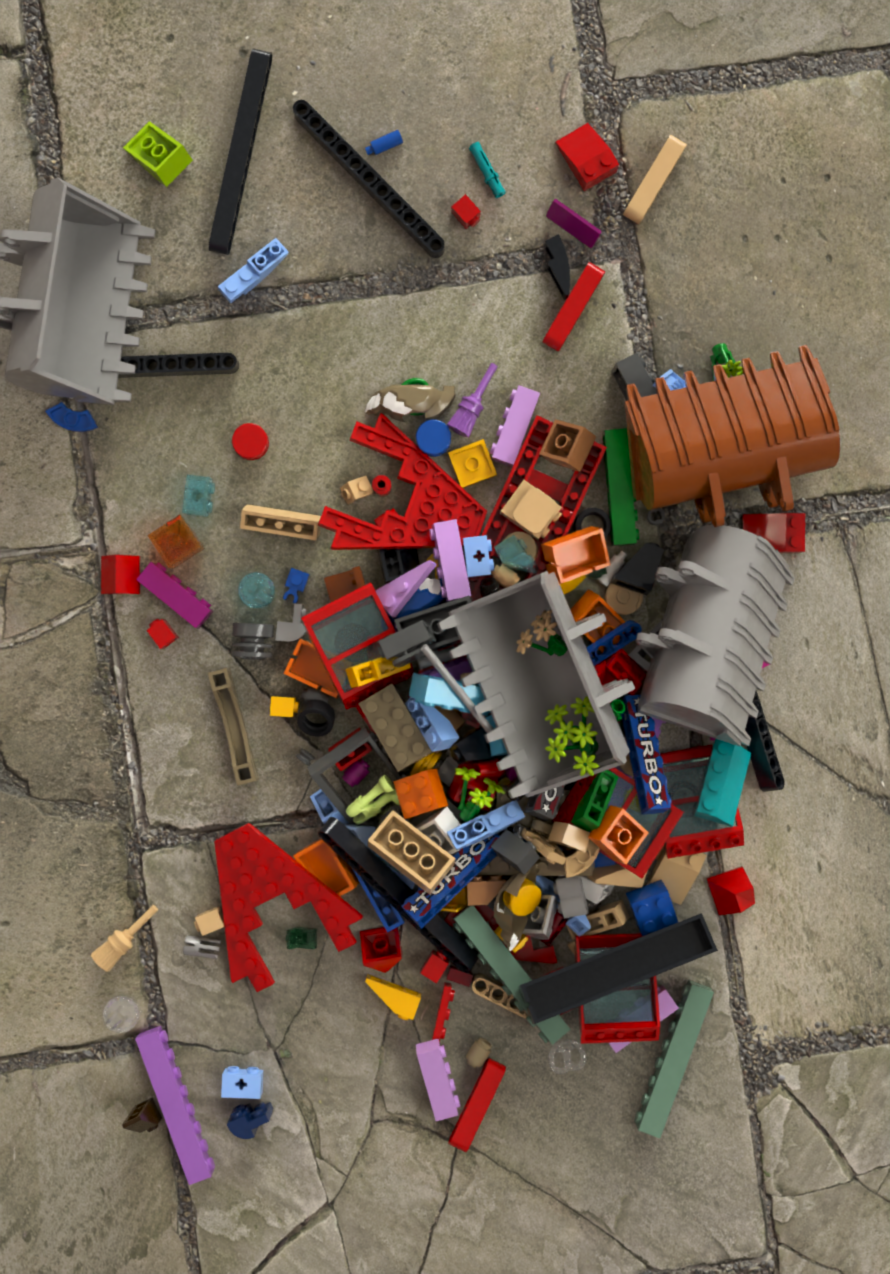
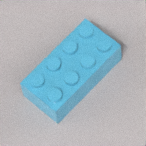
M413 673L409 696L415 698V702L429 707L440 706L443 709H458L461 712L470 713L444 678ZM456 680L475 705L485 699L479 684L463 687L462 682ZM487 711V712H484V713H482V714H483L484 716H488V713H491V712H490V711Z

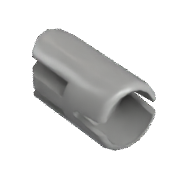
M186 936V944L193 946H184V955L218 959V955L202 953L200 951L219 952V947L203 945L202 942L220 944L221 940Z

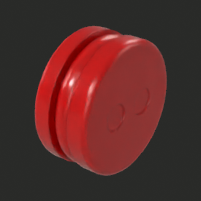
M246 423L235 430L232 436V445L236 453L243 459L257 460L266 454L269 447V438L259 425Z

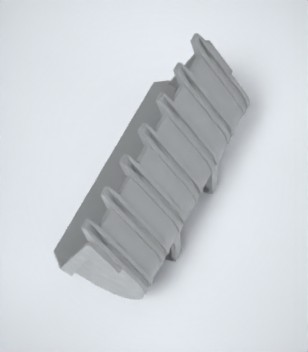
M58 177L52 179L50 184L40 187L34 192L28 231L4 229L1 230L0 241L3 242L0 243V260L22 266L17 298L0 297V328L11 331L5 369V378L8 381L36 393L75 398L76 402L114 405L115 402H131L132 394L117 389L119 374H135L136 370L135 365L122 362L121 356L123 347H139L140 339L125 334L127 320L143 319L144 311L130 307L129 302L131 292H147L148 284L133 279L135 265H151L152 257L137 252L139 239L155 238V229L142 226L140 221Z
M702 526L690 534L684 546L677 571L667 567L657 568L656 580L670 597L659 635L651 632L650 634H637L636 643L651 657L638 702V713L736 746H741V744L750 745L751 738L745 731L749 716L757 718L759 711L752 702L756 689L764 691L766 686L760 673L763 662L772 664L773 656L767 647L771 635L779 638L780 629L775 622L778 609L786 611L788 605L782 592L785 583L793 585L795 579L789 569L790 566L778 550H775L766 539L731 526Z
M545 571L448 612L450 616L437 623L440 631L455 627L461 644L450 650L449 654L452 659L466 655L473 672L461 679L463 687L478 683L485 699L472 707L475 715L490 711L494 719L496 728L484 735L487 743L502 739L508 755L496 763L498 770L501 771L514 767L520 783L508 791L511 799L522 795L531 797L591 776L587 771L584 776H581V769L573 768L578 763L575 761L574 756L582 758L580 749L565 750L566 757L560 756L559 763L556 762L555 758L549 760L550 752L545 750V747L550 746L548 739L552 738L555 741V738L559 735L554 733L553 729H561L559 721H555L553 725L550 724V720L545 721V717L549 715L547 710H554L556 704L560 707L567 705L565 710L569 713L563 716V720L566 724L569 721H573V726H579V722H582V713L575 715L576 709L570 707L571 704L577 703L576 697L583 701L588 696L595 712L588 711V716L586 717V726L592 723L593 726L590 731L598 732L596 741L599 748L595 753L596 758L593 762L598 764L599 767L592 768L594 774L627 762L626 756L630 750L609 702L634 690L635 686L627 678L619 681L614 680L605 685L601 684L581 635L602 626V623L607 621L604 613H596L575 622L555 572L548 574V571ZM544 610H552L550 614L552 616L551 623H557V626L553 629L565 641L568 648L567 652L562 656H557L556 654L550 656L546 652L533 647H526L524 654L521 651L517 652L518 644L516 641L521 639V632L525 633L527 629H530V634L533 635L531 639L533 643L548 648V642L544 638L539 641L536 640L538 634L533 632L535 629L534 626H531V623L536 620L535 617L537 615L541 616ZM568 740V744L566 746L572 745L570 740Z

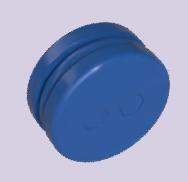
M439 420L425 421L416 432V444L422 452L430 457L441 456L450 447L451 432L447 425Z

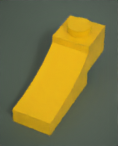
M379 657L345 670L350 686L353 688L411 668L410 663L402 667H395L392 663L393 661L387 660L386 657Z

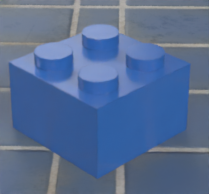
M662 880L626 893L636 925L642 936L678 923L671 898Z

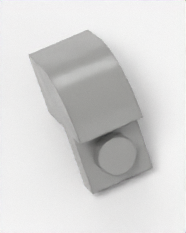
M294 604L293 623L277 621L276 641L295 642L307 634L301 619L307 615V609H304L303 604Z

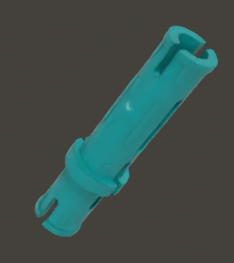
M480 142L470 145L469 150L484 175L485 183L491 188L495 199L502 197L506 191L500 183L498 173L492 168Z

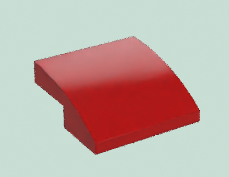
M622 648L611 656L605 666V669L615 680L619 681L627 678L628 681L633 682L635 689L630 691L629 695L636 693L642 685L641 681L646 676Z

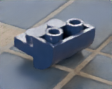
M264 1102L254 1107V1110L250 1103L245 1106L240 1104L233 1108L227 1126L230 1132L238 1138H254L258 1127L269 1122L274 1108L271 1102L267 1104Z

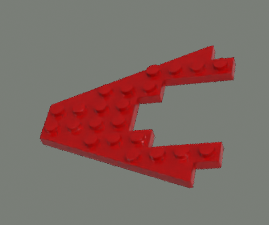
M379 414L375 428L356 421L349 441L402 461L397 479L414 485V489L404 517L386 510L380 527L325 506L318 526L336 532L330 547L331 550L436 548L434 540L431 541L429 529H432L433 523L457 519L462 547H464L463 538L480 535L487 510L427 454L422 452L384 414Z
M247 823L214 841L232 983L248 976L256 992L275 983L248 932L263 924L255 907L283 893L286 894L293 909L311 901L338 952L356 944L357 941L349 925L363 918L362 914L252 824Z

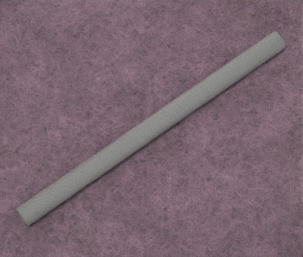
M427 644L423 645L420 650L487 733L494 728L482 713L475 715L472 708L475 704Z

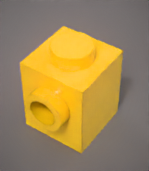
M271 696L270 716L295 717V713L299 712V702H296V697Z

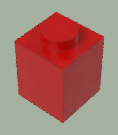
M466 194L451 206V213L465 229L470 226L474 227L480 221L481 211Z
M166 619L154 620L149 624L150 628L146 630L160 649H165L179 638Z
M432 950L421 967L420 974L437 984L449 965V959L439 950L437 952Z

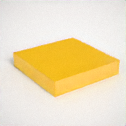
M484 439L448 452L462 488L497 476Z

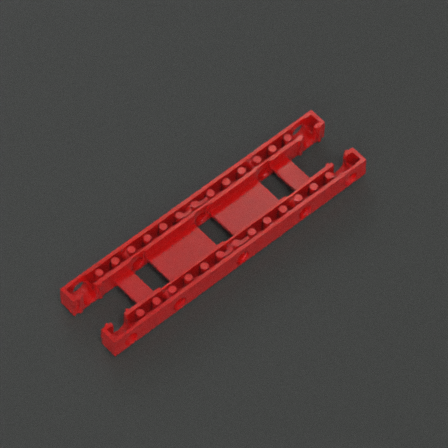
M538 415L535 417L481 535H487V540L491 539L492 551H489V559H492L493 556L501 559L499 552L502 541L511 533H526L500 514L523 480L540 489L552 499L560 502L559 505L562 508L559 512L562 514L556 523L552 521L549 524L548 528L550 531L544 539L540 537L538 541L533 538L538 546V556L531 566L524 569L528 572L524 580L547 571L546 564L549 562L544 559L541 544L568 534L607 448L594 441L581 471L572 470L573 474L568 484L533 468L538 457H541L539 453L553 425V422ZM478 551L473 557L477 558L478 562H481L484 555H481L480 551ZM491 575L468 578L473 601L504 588L491 580L493 578ZM454 644V645H451V646H448V647L439 649V650H437V651H442V650L451 648V647H453V646H454V647H457L458 645H457V644ZM430 666V667L423 668L422 670H419V673H418V674H420V673H422V672H425V671H427V670H430V669H432V668H435V667H434V666ZM461 712L462 717L466 720V724L477 729L479 728L480 723L471 712Z

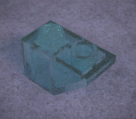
M513 535L494 546L502 563L507 567L533 574L537 572L534 567L536 562L531 555L526 553L525 549H527V546L522 538L518 539Z

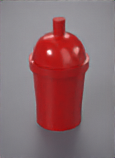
M499 759L478 762L473 765V769L480 773V776L476 777L477 779L499 778L504 774L505 769L498 770L496 763L500 761Z

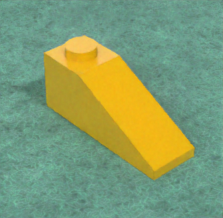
M367 974L365 982L395 1014H398L400 1019H414L421 1000V993Z

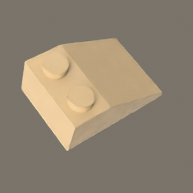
M664 847L648 884L662 880L668 890L671 901L681 905L696 880L707 855L705 853H698L668 859Z

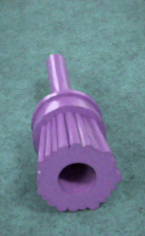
M494 363L490 364L474 394L471 393L470 396L462 397L461 403L458 404V410L447 423V427L455 433L469 438L476 419L479 418L480 412L484 409L480 403L482 400L481 396L495 373L497 365Z

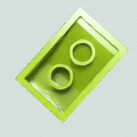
M150 121L123 147L133 159L166 187L193 161L181 143Z

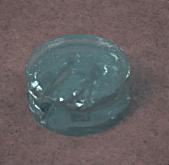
M259 572L250 573L239 584V597L249 607L263 608L273 601L275 585L271 578Z

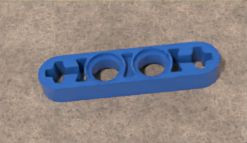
M628 620L586 647L593 665H597L635 640L637 634L642 631L640 624L633 620ZM619 635V642L617 644H613V638ZM600 646H604L603 653L598 655L597 649Z

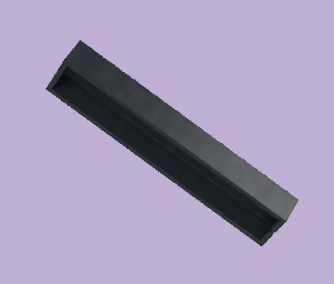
M701 913L518 986L524 1003L528 1002L530 1005L526 1009L531 1022L536 1024L718 950Z

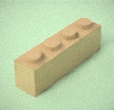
M247 504L242 509L240 529L317 540L321 527L318 526L321 516Z

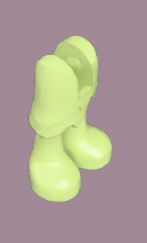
M386 775L380 777L378 783L366 795H360L347 807L346 814L349 817H354L353 821L355 824H362L381 812V808L389 802L400 805L395 786L390 778ZM384 793V794L381 795L376 801L373 800V799H375L377 796H379L380 794Z

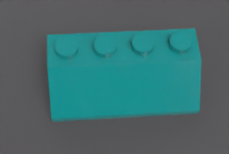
M718 739L714 740L694 816L733 827L751 752L741 746Z

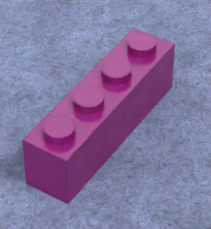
M150 562L136 580L193 627L199 629L213 613V610L210 609L212 605L203 598L199 600L195 596L197 593L189 586L186 588L180 584L182 580L174 574L170 576L166 573L167 568L161 563L157 562L155 564Z

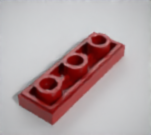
M444 982L432 1034V1040L439 1039V1043L440 1039L444 1040L446 1028L443 1025L445 1020H449L451 1009H448L449 1001L453 1002L455 994L451 983Z

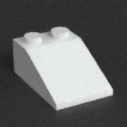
M448 807L439 810L415 826V828L449 854L459 851L455 849L447 832L461 824Z

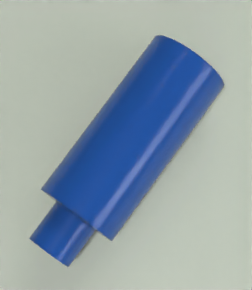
M399 130L371 141L370 146L365 148L367 155L372 153L378 155L402 144L403 140Z

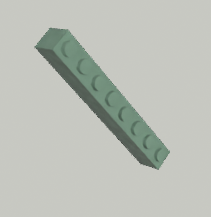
M467 906L453 918L455 922L453 924L454 928L459 934L462 932L467 937L465 939L466 943L471 949L475 947L479 952L477 957L484 965L487 963L490 966V974L495 980L500 979L504 984L501 988L508 996L512 995L516 1001L513 1003L520 1012L525 1011L528 1015L526 1020L532 1027L536 1026L539 1029L540 1033L538 1035L544 1043L549 1042L553 1045L565 1035L570 1028L560 1015L532 1024L526 1009L530 1005L528 1002L524 1003L518 986L532 980L474 906Z
M688 980L687 985L685 984L682 988L681 995L683 997L681 1002L677 1003L679 1009L675 1011L674 1021L671 1020L669 1024L667 1039L663 1040L661 1046L663 1051L661 1056L656 1059L654 1075H651L649 1078L648 1092L644 1093L642 1097L641 1111H638L635 1116L634 1122L638 1131L661 1138L714 994L712 989Z

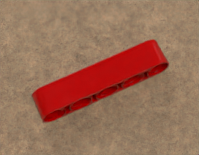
M588 262L542 343L558 352L560 351L606 271Z
M490 1058L486 1060L448 1141L449 1145L463 1152L468 1151L506 1071L505 1065Z

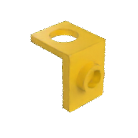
M467 885L441 911L458 912L467 907Z

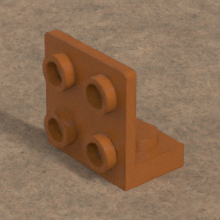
M360 566L354 567L350 571L324 578L330 602L366 585Z

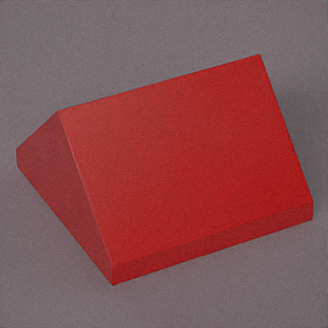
M101 556V594H140V582L136 580L140 575V556Z

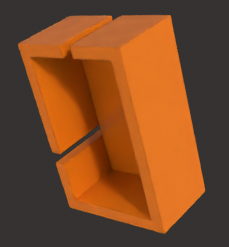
M590 526L541 544L544 559L549 562L546 564L548 574L555 572L559 584L592 573V570L597 571L611 565L603 528Z
M300 638L293 652V655L298 657L297 659L290 658L283 674L315 689H319L321 685L323 687L320 691L338 698L339 695L313 644ZM323 649L328 660L337 656L336 654ZM342 659L331 665L342 688L348 677L345 669L352 667L354 664L347 659Z
M321 838L293 855L298 863L340 896L353 890L360 883L353 869Z

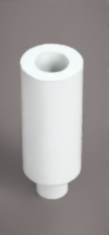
M623 551L618 555L614 554L610 559L611 565L603 568L596 577V580L607 587L625 564L624 559L627 554Z

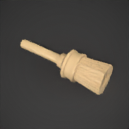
M152 905L128 930L125 929L123 932L115 930L108 937L107 942L91 953L95 963L106 972L110 971L121 956L125 955L133 947L131 942L134 938L133 935L158 911V908Z

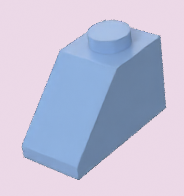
M321 789L310 796L324 824L330 817L348 824Z

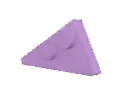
M428 560L375 590L383 607L390 616L396 617L436 567L437 564Z

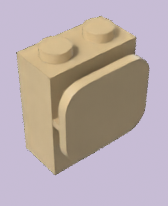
M523 480L500 514L538 541L540 537L544 539L550 531L548 528L549 524L552 521L556 523L562 514L559 511L562 507L540 489Z

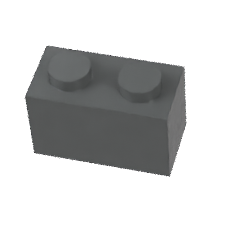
M506 829L491 848L499 858L525 875L540 858L535 851L537 848L530 841L524 842V839L517 832L511 833Z

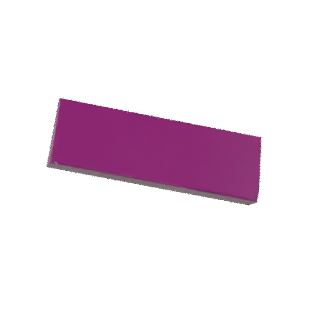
M557 199L553 200L546 217L589 248H593L600 238L601 230Z

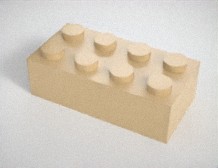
M393 810L368 839V847L429 895H431L455 864V858Z

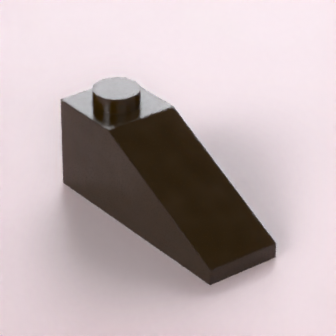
M153 1097L134 1106L122 1124L123 1129L142 1133L146 1130L151 1132L158 1127L162 1116Z

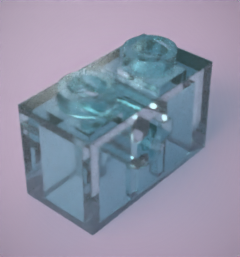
M187 475L182 513L200 517H208L209 513H212L213 502L210 500L211 494L215 492L213 479L204 476ZM203 494V498L199 500L196 498V495Z

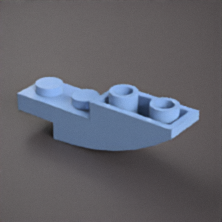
M275 238L249 258L246 265L218 286V290L232 303L242 294L246 295L281 263L289 252Z
M515 799L485 815H480L448 831L447 834L455 849L459 850L507 829L508 826L524 819L525 815Z

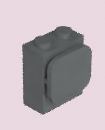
M421 620L378 641L380 644L378 649L383 658L386 657L387 660L393 661L392 663L395 667H402L425 656L420 650L423 645H430L437 641L429 624Z

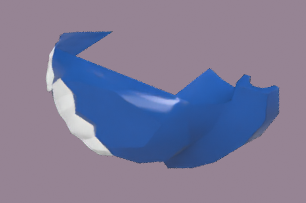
M426 578L396 617L390 616L386 611L394 629H396L395 619L426 610L437 604L441 605L446 601L445 598H442L440 587L443 586L442 578ZM381 615V628L385 631L388 627Z

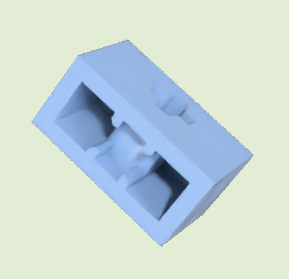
M487 535L463 538L468 578L490 576L491 571H494L493 559H489V551H492L491 539L487 540ZM478 551H480L481 555H484L481 562H478L477 558L473 557Z
M229 1066L225 1068L222 1073L221 1098H261L263 1093V1070H259L258 1067L239 1069L238 1066Z

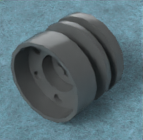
M233 623L232 636L241 638V642L232 643V646H240V651H231V656L247 660L272 658V653L264 652V648H273V645L264 643V639L273 638L274 625Z

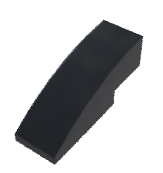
M558 234L545 241L544 248L551 259L547 262L546 268L562 298L566 300L570 290V268L564 244Z

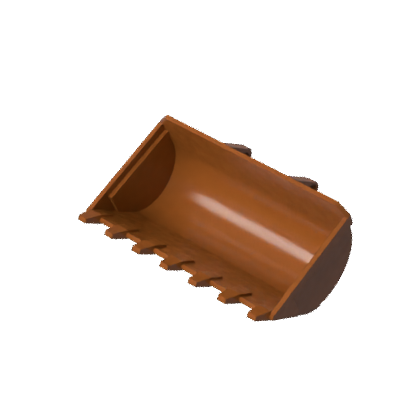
M799 346L800 362L785 365L778 351L770 353L772 368L761 371L755 369L750 358L742 359L743 375L730 378L727 377L721 364L714 365V381L703 384L698 383L692 370L684 372L686 387L670 391L664 377L656 378L657 394L641 397L634 383L626 385L628 400L625 401L632 489L633 497L636 501L641 500L648 510H653L694 500L701 522H712L714 527L724 525V517H726L722 493L758 485L764 502L766 501L770 508L780 505L782 511L792 510L794 502L790 478L834 468L840 455L839 424L828 395L830 394V389L818 359L813 357L808 346Z

